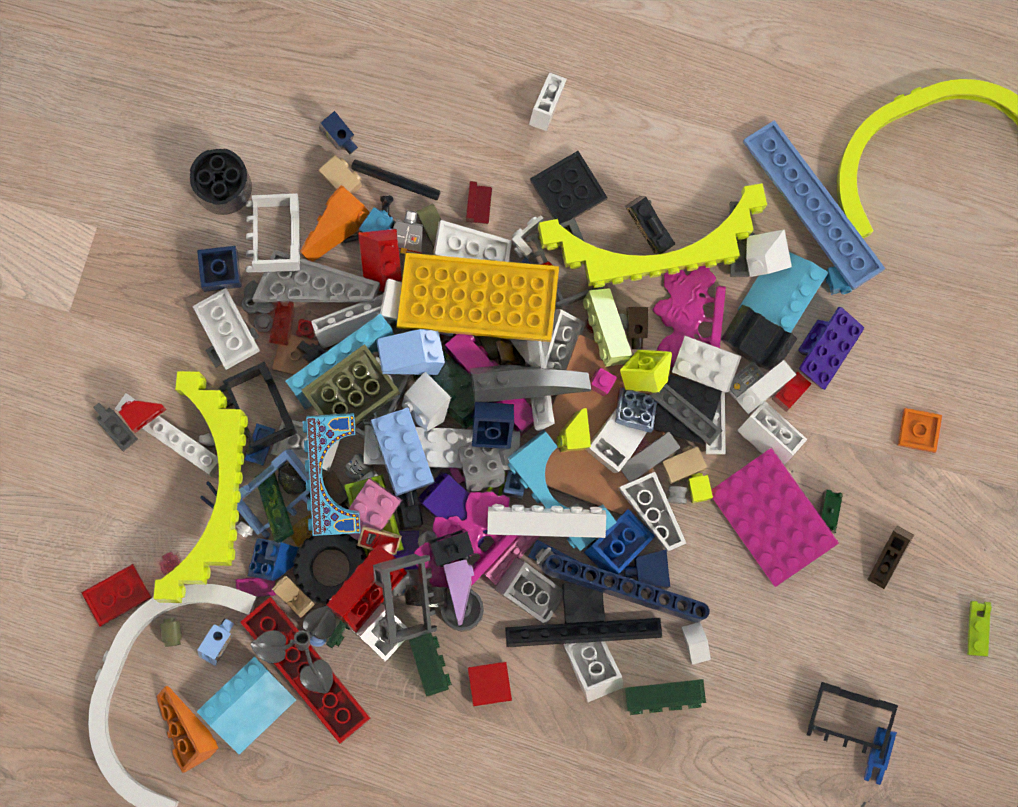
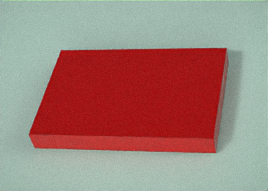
M134 564L81 592L99 627L152 598Z

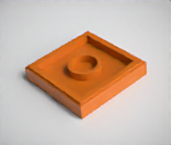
M904 408L897 446L936 453L942 415Z

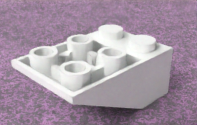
M615 409L590 441L591 447L585 449L613 473H617L622 469L647 433L615 423L617 409Z

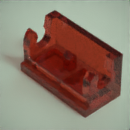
M278 301L269 343L288 345L295 314L294 302L289 301L287 306L281 305L282 302Z

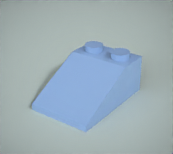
M419 329L379 338L376 341L382 374L422 375L426 372L428 375H438L445 363L438 331Z

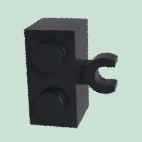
M465 529L428 540L436 566L444 567L443 565L450 564L451 561L457 559L459 561L467 560L470 558V555L474 554L468 531Z

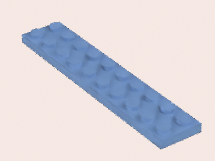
M775 120L743 140L745 146L852 290H855L885 270L883 264Z

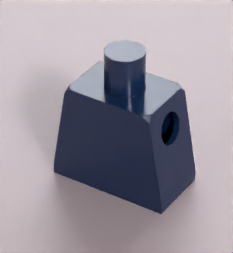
M667 550L636 557L635 566L625 567V577L637 578V581L654 587L669 588L670 578Z

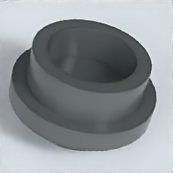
M259 314L254 320V326L259 332L266 333L272 329L273 319L268 314Z

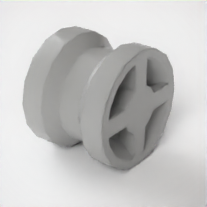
M669 486L670 497L668 502L687 504L685 494L688 492V488Z

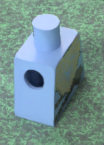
M224 618L220 626L214 624L197 650L199 657L216 666L232 639L229 632L234 623ZM217 637H221V638H222V639L219 640V641L215 640V638H217Z

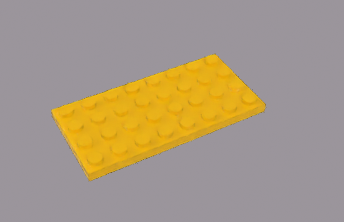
M406 253L397 328L411 330L428 329L443 333L551 342L559 266Z

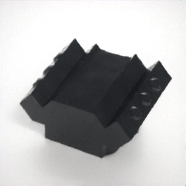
M742 305L721 340L740 356L750 362H754L758 367L771 371L785 359L797 338L792 333L785 331L781 326L754 312L750 307Z

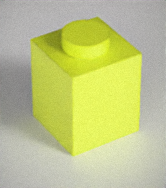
M702 473L691 475V479H688L687 483L692 503L711 500L713 496L708 475L703 476Z

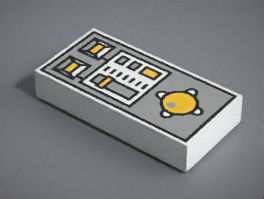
M751 362L734 376L728 392L736 400L765 375L754 362Z

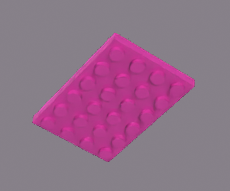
M773 448L768 449L711 489L713 500L774 587L839 544Z

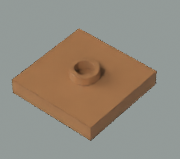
M282 333L272 370L290 375L296 374L309 364L302 357L304 353L296 348L301 341H305L308 345L312 343L319 345V342Z

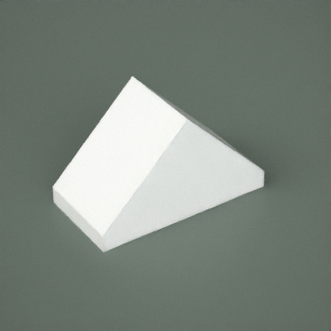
M698 622L681 627L691 664L711 660L708 640L701 623Z

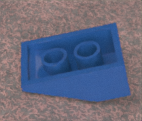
M629 509L616 520L617 523L606 530L605 538H597L584 552L599 569L619 574L655 537Z

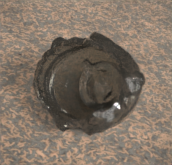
M290 463L284 464L278 469V482L287 494L298 496L306 491V482Z

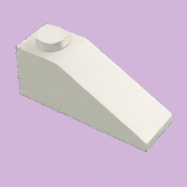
M552 73L548 74L533 108L529 125L547 131L565 86L566 78Z
M783 360L736 400L749 414L796 374Z

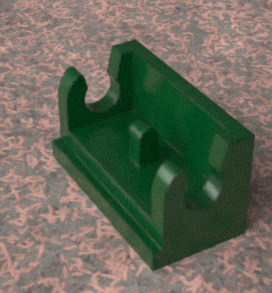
M826 489L823 492L819 515L831 532L836 533L843 493H834L832 490Z

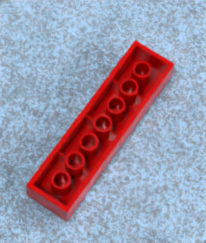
M269 597L240 621L254 640L263 633L274 630L281 632L285 636L286 645H288L291 640H294L295 634L300 631L272 597ZM310 644L308 649L312 663L314 664L317 660H323ZM295 645L285 649L286 655L282 661L274 663L339 744H342L371 719L369 714L333 671L332 686L327 693L313 692L306 689L300 681V673L304 667L310 665L305 651L298 650Z

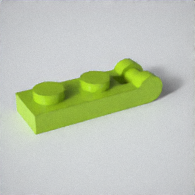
M970 601L967 655L988 657L991 602H984L983 604L977 601ZM977 611H983V617H977Z

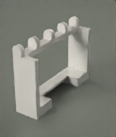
M298 194L252 195V201H247L246 207H253V216H247L246 222L253 223V233H247L246 239L253 240V250L246 251V256L253 257L252 266L246 267V272L299 271L300 223ZM290 206L291 259L258 260V207Z

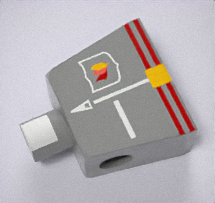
M406 210L404 220L396 219L393 229H397L399 253L422 254L423 224L416 223L417 212Z

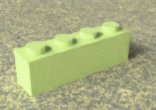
M610 288L589 290L583 300V306L587 310L589 324L594 331V340L598 344L600 358L603 360L605 367L626 364L632 353Z

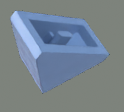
M508 471L503 495L519 499L523 498L525 487L519 480L522 477L518 472L514 474L512 471Z

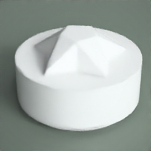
M207 433L199 436V444L216 447L212 434Z
M431 531L422 533L418 538L419 547L425 542L428 543V540L437 538L435 533Z

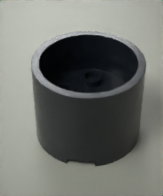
M225 148L206 150L191 165L190 184L200 204L206 210L218 215H228L239 211L246 205L251 196L252 182L244 162L236 153ZM216 178H223V181H217Z

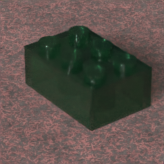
M428 633L409 639L426 697L449 691V686L452 683L449 674H445L443 670L446 664L443 655H439L437 648H440L437 636Z

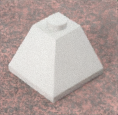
M785 229L750 235L747 238L746 259L750 277L770 274L792 267Z

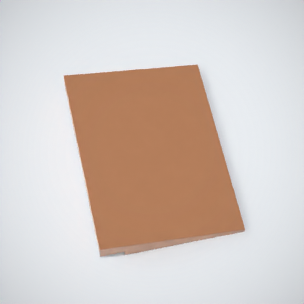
M582 335L578 336L566 370L589 373V379L591 380L595 371L602 368L616 376L617 379L609 393L605 396L598 394L592 389L589 392L560 394L556 396L552 407L555 424L544 429L556 445V438L559 436L561 429L575 412L583 408H587L591 441L617 408L620 388H625L620 373L621 368L625 364L605 367L599 355L598 344L594 340ZM669 370V374L675 375L684 379L686 378L681 375L672 373V371ZM637 391L648 395L652 394V392L648 391ZM653 430L651 433L647 432L630 458L665 433ZM557 447L551 453L545 468V480L548 489L597 507L603 504L608 511L622 515L627 509L635 516L637 515L636 511L618 489L630 483L621 470L613 473L586 450L561 452L560 448ZM653 468L642 474L637 479L651 474Z

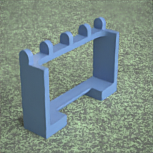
M291 448L283 451L271 462L268 468L248 485L239 489L241 500L237 503V510L257 535L261 533L266 539L270 537L267 529L275 523L278 528L282 527L283 523L280 521V518L289 511L292 516H295L297 512L293 507L302 499L307 504V499H310L307 495L310 491H304L264 526L243 499L287 461L290 462L305 482L310 480L309 472L305 471V465Z

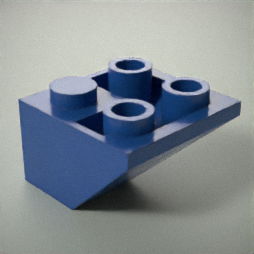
M257 538L247 576L275 581L294 567L293 561L299 547Z

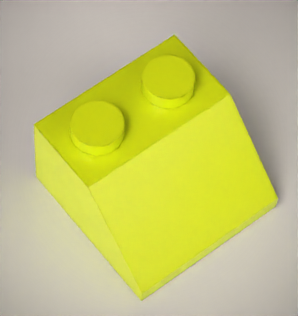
M637 350L620 370L625 390L659 392L668 382L671 352Z
M587 408L575 412L559 432L556 441L557 447L560 448L561 452L585 450L591 447Z

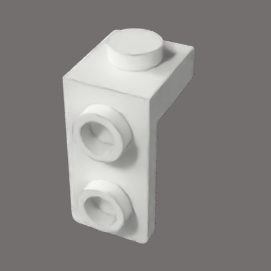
M541 215L538 218L533 217L527 223L528 226L522 230L520 228L512 235L514 237L512 238V244L516 247L514 250L520 257L528 259L532 256L533 251L524 242L523 238L537 228L539 222H543Z

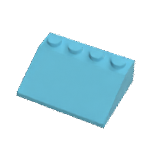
M789 252L792 267L770 274L759 275L737 310L742 305L748 306L754 312L761 314L769 321L791 333L828 272L813 262Z
M254 657L213 695L197 713L240 755L297 699L257 657Z

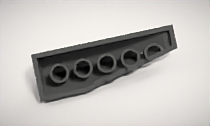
M510 364L470 368L475 402H493L591 391L589 373Z

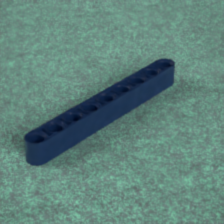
M553 554L542 563L543 572L549 576L691 622H701L710 614L708 605L703 602L566 557ZM549 561L555 562L556 569L550 568ZM567 567H572L575 571V574L570 575L567 571ZM586 573H590L593 576V581L587 580ZM604 579L610 580L611 587H607L604 584ZM623 584L629 587V593L623 591ZM641 590L647 593V599L641 596ZM660 596L665 599V605H662L659 602ZM678 602L682 603L684 607L683 611L678 609ZM696 608L701 610V617L697 616L695 612Z

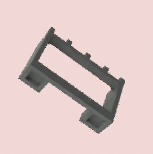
M575 218L560 224L566 230L569 229L571 234L584 241ZM539 233L525 238L527 242L533 241L536 244L538 251L532 253L533 258L541 256L543 263L548 262L539 242ZM557 285L559 301L556 302L555 308L559 306L562 308L582 300L589 290L604 289V286L598 288L593 286L591 289L563 299Z
M411 554L373 565L375 584L383 589L386 619L379 621L381 640L390 645L437 631L436 625L431 626L430 616L435 615L436 612L435 609H429L428 597L434 596V592L427 589L426 579L432 577V573L425 570V562L430 561L429 555L419 556ZM418 564L424 624L396 631L390 572Z

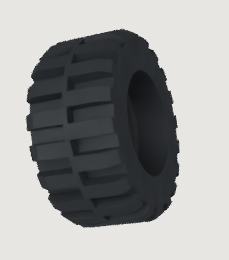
M312 534V537L304 540L303 545L298 548L297 555L293 561V574L301 591L311 600L327 605L331 597L340 590L343 583L352 576L356 568L367 558L363 548L357 546L358 541L349 534L316 536ZM326 550L340 551L347 557L349 562L348 576L342 583L336 586L321 584L313 573V563L316 557Z

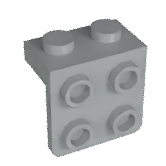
M472 444L459 447L458 453L465 476L467 492H477L482 488H494L504 484L505 473L498 448L472 447Z

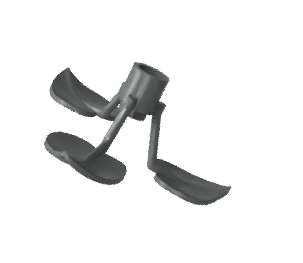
M323 606L310 612L303 621L304 630L298 631L294 636V640H291L288 645H286L285 636L281 632L274 630L263 633L251 642V647L255 654L269 663L282 661L286 655L285 649H289L292 645H295L300 651H305L310 666L304 667L300 673L302 685L313 692L327 693L330 690L333 682V673L330 665L324 660H317L313 664L308 649L310 637L315 635L318 639H326L335 632L336 620L334 613L328 606Z

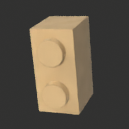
M335 155L319 169L322 178L335 191L342 185L353 195L362 187L361 177L355 171L351 172L347 168L349 165L342 157L339 159Z
M686 447L677 456H675V453H672L661 463L670 485L707 469L698 447Z

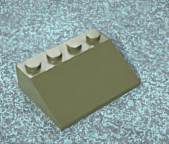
M365 344L302 389V392L319 415L354 413L355 427L400 395L398 388L389 376L382 374L381 365Z

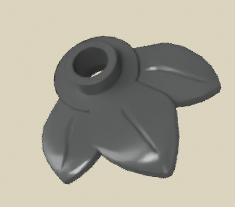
M255 280L249 282L244 289L245 297L241 303L243 310L250 314L255 312L262 314L272 312L276 308L272 302H254V305H248V302H253L252 298L258 287V283Z

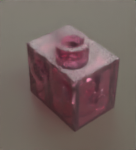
M171 551L161 556L162 560L159 562L161 572L166 576L182 562L178 551L174 554Z

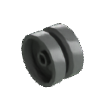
M470 589L462 625L458 626L450 592L444 597L441 605V614L445 623L453 630L460 632L470 631L475 628L482 620L484 613L483 601L472 589Z

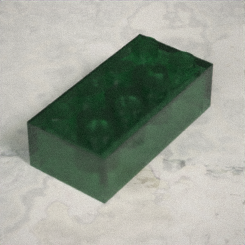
M443 351L444 365L438 375L429 376L451 397L447 413L462 427L467 429L473 423L475 405L471 375ZM412 374L415 382L421 376Z
M704 679L622 688L625 712H630V715L643 714V710L649 709V713L663 712L662 708L668 707L669 711L682 710L683 705H688V709L701 708V703H706Z

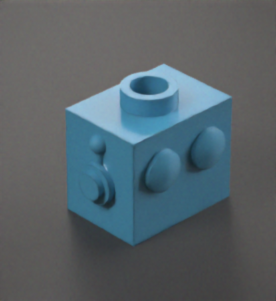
M374 207L359 230L362 232L391 230L396 221L389 217L385 210L382 211Z
M835 266L827 268L826 283L829 285L831 295L837 293L844 295L852 292L851 287Z

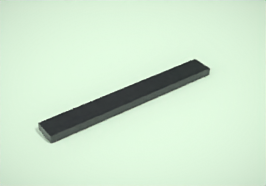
M661 618L505 627L506 647L662 638Z

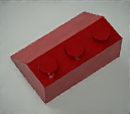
M397 229L359 232L363 277L379 282V291L382 292L385 291L388 279L402 282Z

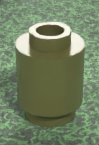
M175 618L163 619L164 623L160 624L162 642L165 643V647L181 645L180 621H175Z

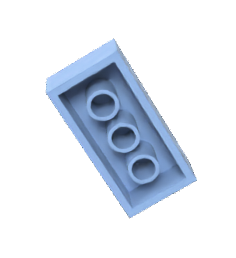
M409 408L372 419L370 423L395 495L398 496L433 484L434 480Z

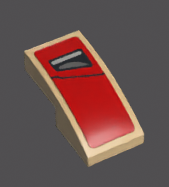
M363 526L357 546L373 550L379 545L390 554L396 555L402 536L385 530L379 531Z

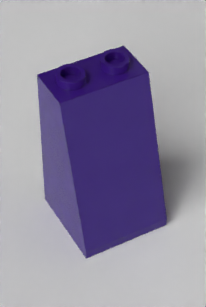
M440 472L434 479L433 484H430L418 497L419 504L434 517L448 519L449 517L458 516L461 521L467 519L466 502L469 493L449 474ZM482 537L479 540L478 547H480L483 544L484 537Z

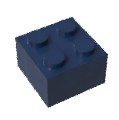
M236 246L197 250L200 282L204 292L242 287L239 256Z
M475 402L472 423V447L511 449L514 404Z

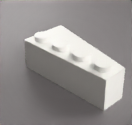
M655 472L618 488L665 550L670 551L686 544Z

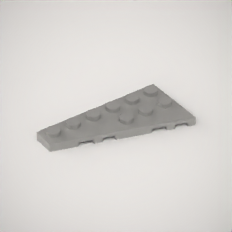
M274 250L270 260L291 259L289 254ZM300 258L299 271L264 272L252 300L253 302H374L380 288V283Z

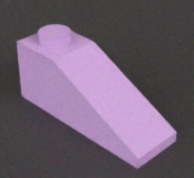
M466 559L443 565L458 626L463 624L472 584L471 577L474 576L472 564L468 565Z

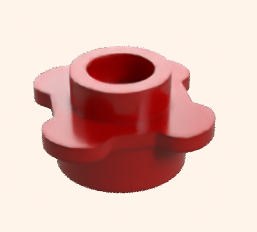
M303 318L298 321V330L296 331L297 336H306L309 339L314 338L312 322Z

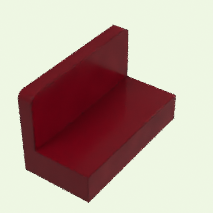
M470 181L466 222L489 224L492 187L477 186L476 181Z

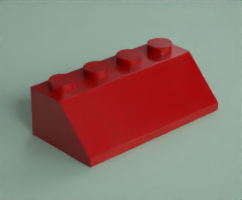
M379 545L370 551L364 562L356 568L352 576L343 583L340 590L331 597L327 604L330 610L355 633L359 631L384 601L382 587L375 584L373 565L396 559ZM404 568L390 572L392 590L407 574Z

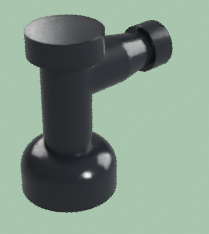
M391 195L381 196L382 211L385 210L388 216L392 217L389 215V206L394 200Z

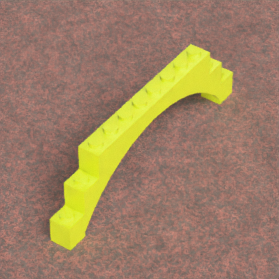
M763 183L744 186L741 191L742 197L736 208L718 228L696 243L676 251L647 256L613 253L597 248L577 238L559 224L558 219L539 222L538 231L542 249L547 248V250H555L559 248L558 246H561L565 268L577 269L584 264L588 286H594V288L603 287L605 283L610 282L612 284H620L626 279L638 281L643 276L655 278L661 276V273L666 272L668 274H676L680 272L679 270L683 269L694 271L699 266L711 268L717 266V263L722 262L725 265L732 264L740 256L736 237L738 239H745L753 232L750 212L752 214L762 213L767 206Z
M177 371L175 390L180 395H186L196 405L210 428L218 456V491L211 518L196 546L173 571L161 580L155 579L153 599L159 603H182V598L186 594L184 584L207 585V579L210 578L211 574L209 565L232 566V560L235 559L233 545L237 539L235 524L239 520L237 503L241 500L239 484L242 483L243 476L240 471L241 465L244 464L242 450L246 444L244 429L248 425V418L241 409H224L227 407V398L220 390H205L207 385L206 378L200 372Z

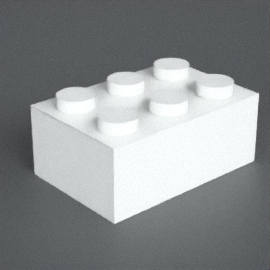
M685 336L672 373L728 392L741 356Z

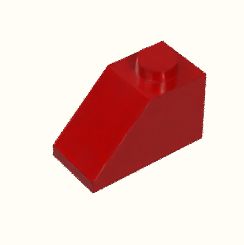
M797 371L796 375L786 383L772 400L787 412L812 383Z
M134 400L123 404L119 414L131 430L136 433L167 409L159 403Z

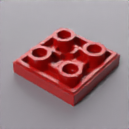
M507 662L468 667L473 707L512 701Z

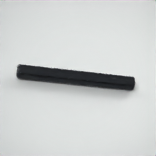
M356 159L352 162L351 169L433 200H438L441 192L438 189Z

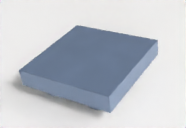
M620 388L615 423L651 433L654 427L657 402L650 397L651 395Z

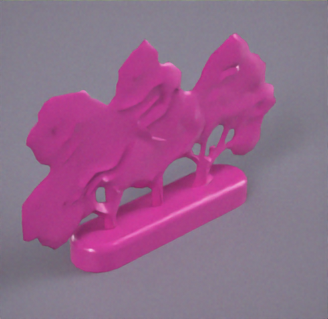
M699 266L697 270L691 271L689 275H686L683 270H679L680 272L676 274H668L666 272L664 274V287L668 290L671 297L660 300L652 309L657 316L662 317L661 321L665 326L673 327L674 332L665 337L657 348V351L671 352L670 367L672 368L685 336L695 339L694 335L696 334L699 336L696 340L720 348L726 286H717L715 297H711L708 294V289L715 283L716 277L710 271V268L705 266ZM703 293L705 297H700L699 294ZM715 303L713 318L705 316L704 304ZM701 322L713 323L710 337L703 338L699 334L698 326Z
M472 492L469 494L466 502L467 519L461 521L458 516L449 517L448 519L435 517L433 532H435L437 538L462 529L468 531L474 553L481 556L472 566L474 576L471 577V586L518 536L483 533L484 530L488 531V507H492L494 504L509 507L510 498L505 495L498 497L494 492ZM484 536H491L494 543L484 553L478 547V542ZM425 542L414 554L430 556V561L425 562V568L432 569V577L429 582L438 591L442 588L448 589L444 567L436 566L429 544ZM459 559L451 561V563L458 562Z

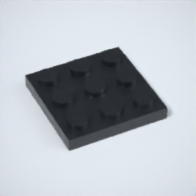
M579 151L574 152L530 178L532 185L553 219H558L559 224L580 216L608 198Z
M669 374L666 384L713 422L722 391ZM657 404L653 430L662 433L670 432L672 436L705 446L706 443L661 405Z

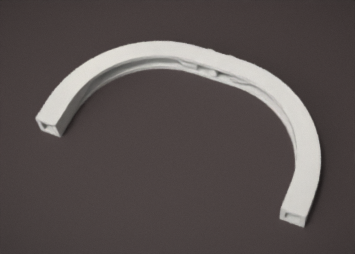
M216 584L185 585L186 594L182 598V603H159L152 598L139 607L123 624L110 650L105 652L102 660L105 663L103 668L99 669L96 674L95 680H97L89 708V737L93 754L102 774L116 792L136 807H177L179 803L178 800L152 791L136 781L120 763L111 743L108 726L110 701L135 640L153 620L179 606L211 603L229 607L249 615L254 610L258 597L234 588Z

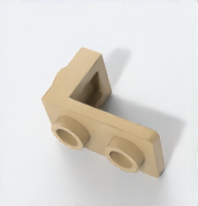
M287 576L279 580L272 589L300 618L314 605Z

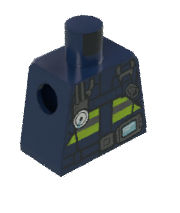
M335 111L320 123L319 129L338 150L343 147L351 155L358 149L357 145L352 141L354 137L353 132ZM343 134L345 138L340 139L337 135Z

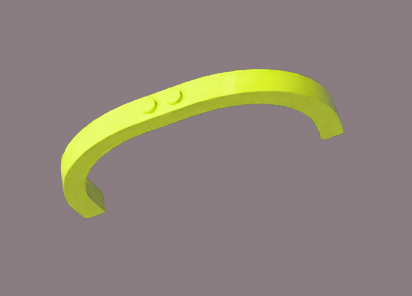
M974 79L948 80L923 89L921 87L915 88L911 91V94L906 96L901 94L895 97L894 101L871 114L860 125L847 144L837 174L836 191L838 206L862 238L870 236L873 229L860 202L857 188V170L864 147L875 133L887 124L929 105L956 99L978 101L990 105L1006 114L1018 125V95L1000 85Z

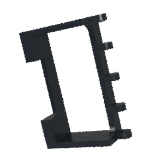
M265 361L223 380L224 385L218 388L221 392L228 391L231 397L227 401V407L234 405L235 409H240L231 388L262 375L279 410L285 428L254 441L248 425L245 427L244 434L251 443V448L246 450L247 455L256 453L297 434Z
M821 682L806 735L811 736L812 729L825 733L823 741L827 742L829 735L844 739L842 747L846 748L848 741L864 745L862 749L864 754H866L867 747L880 750L879 758L883 759L898 705L880 699L876 700ZM823 692L891 712L883 745L879 746L815 726L814 722Z

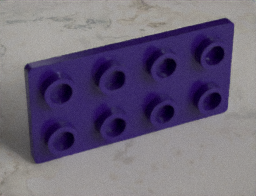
M842 307L837 308L829 322L818 319L798 349L802 355H806L799 370L821 389L825 390L863 332L864 327Z

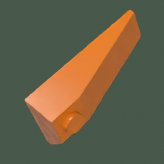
M342 185L327 200L325 204L327 208L323 215H319L317 219L319 222L315 230L309 233L300 250V253L308 261H316L357 232L370 213Z
M165 686L156 697L162 718L168 723V738H172L175 747L172 750L173 756L182 773H185L209 759L216 752L218 746L206 726L169 686Z

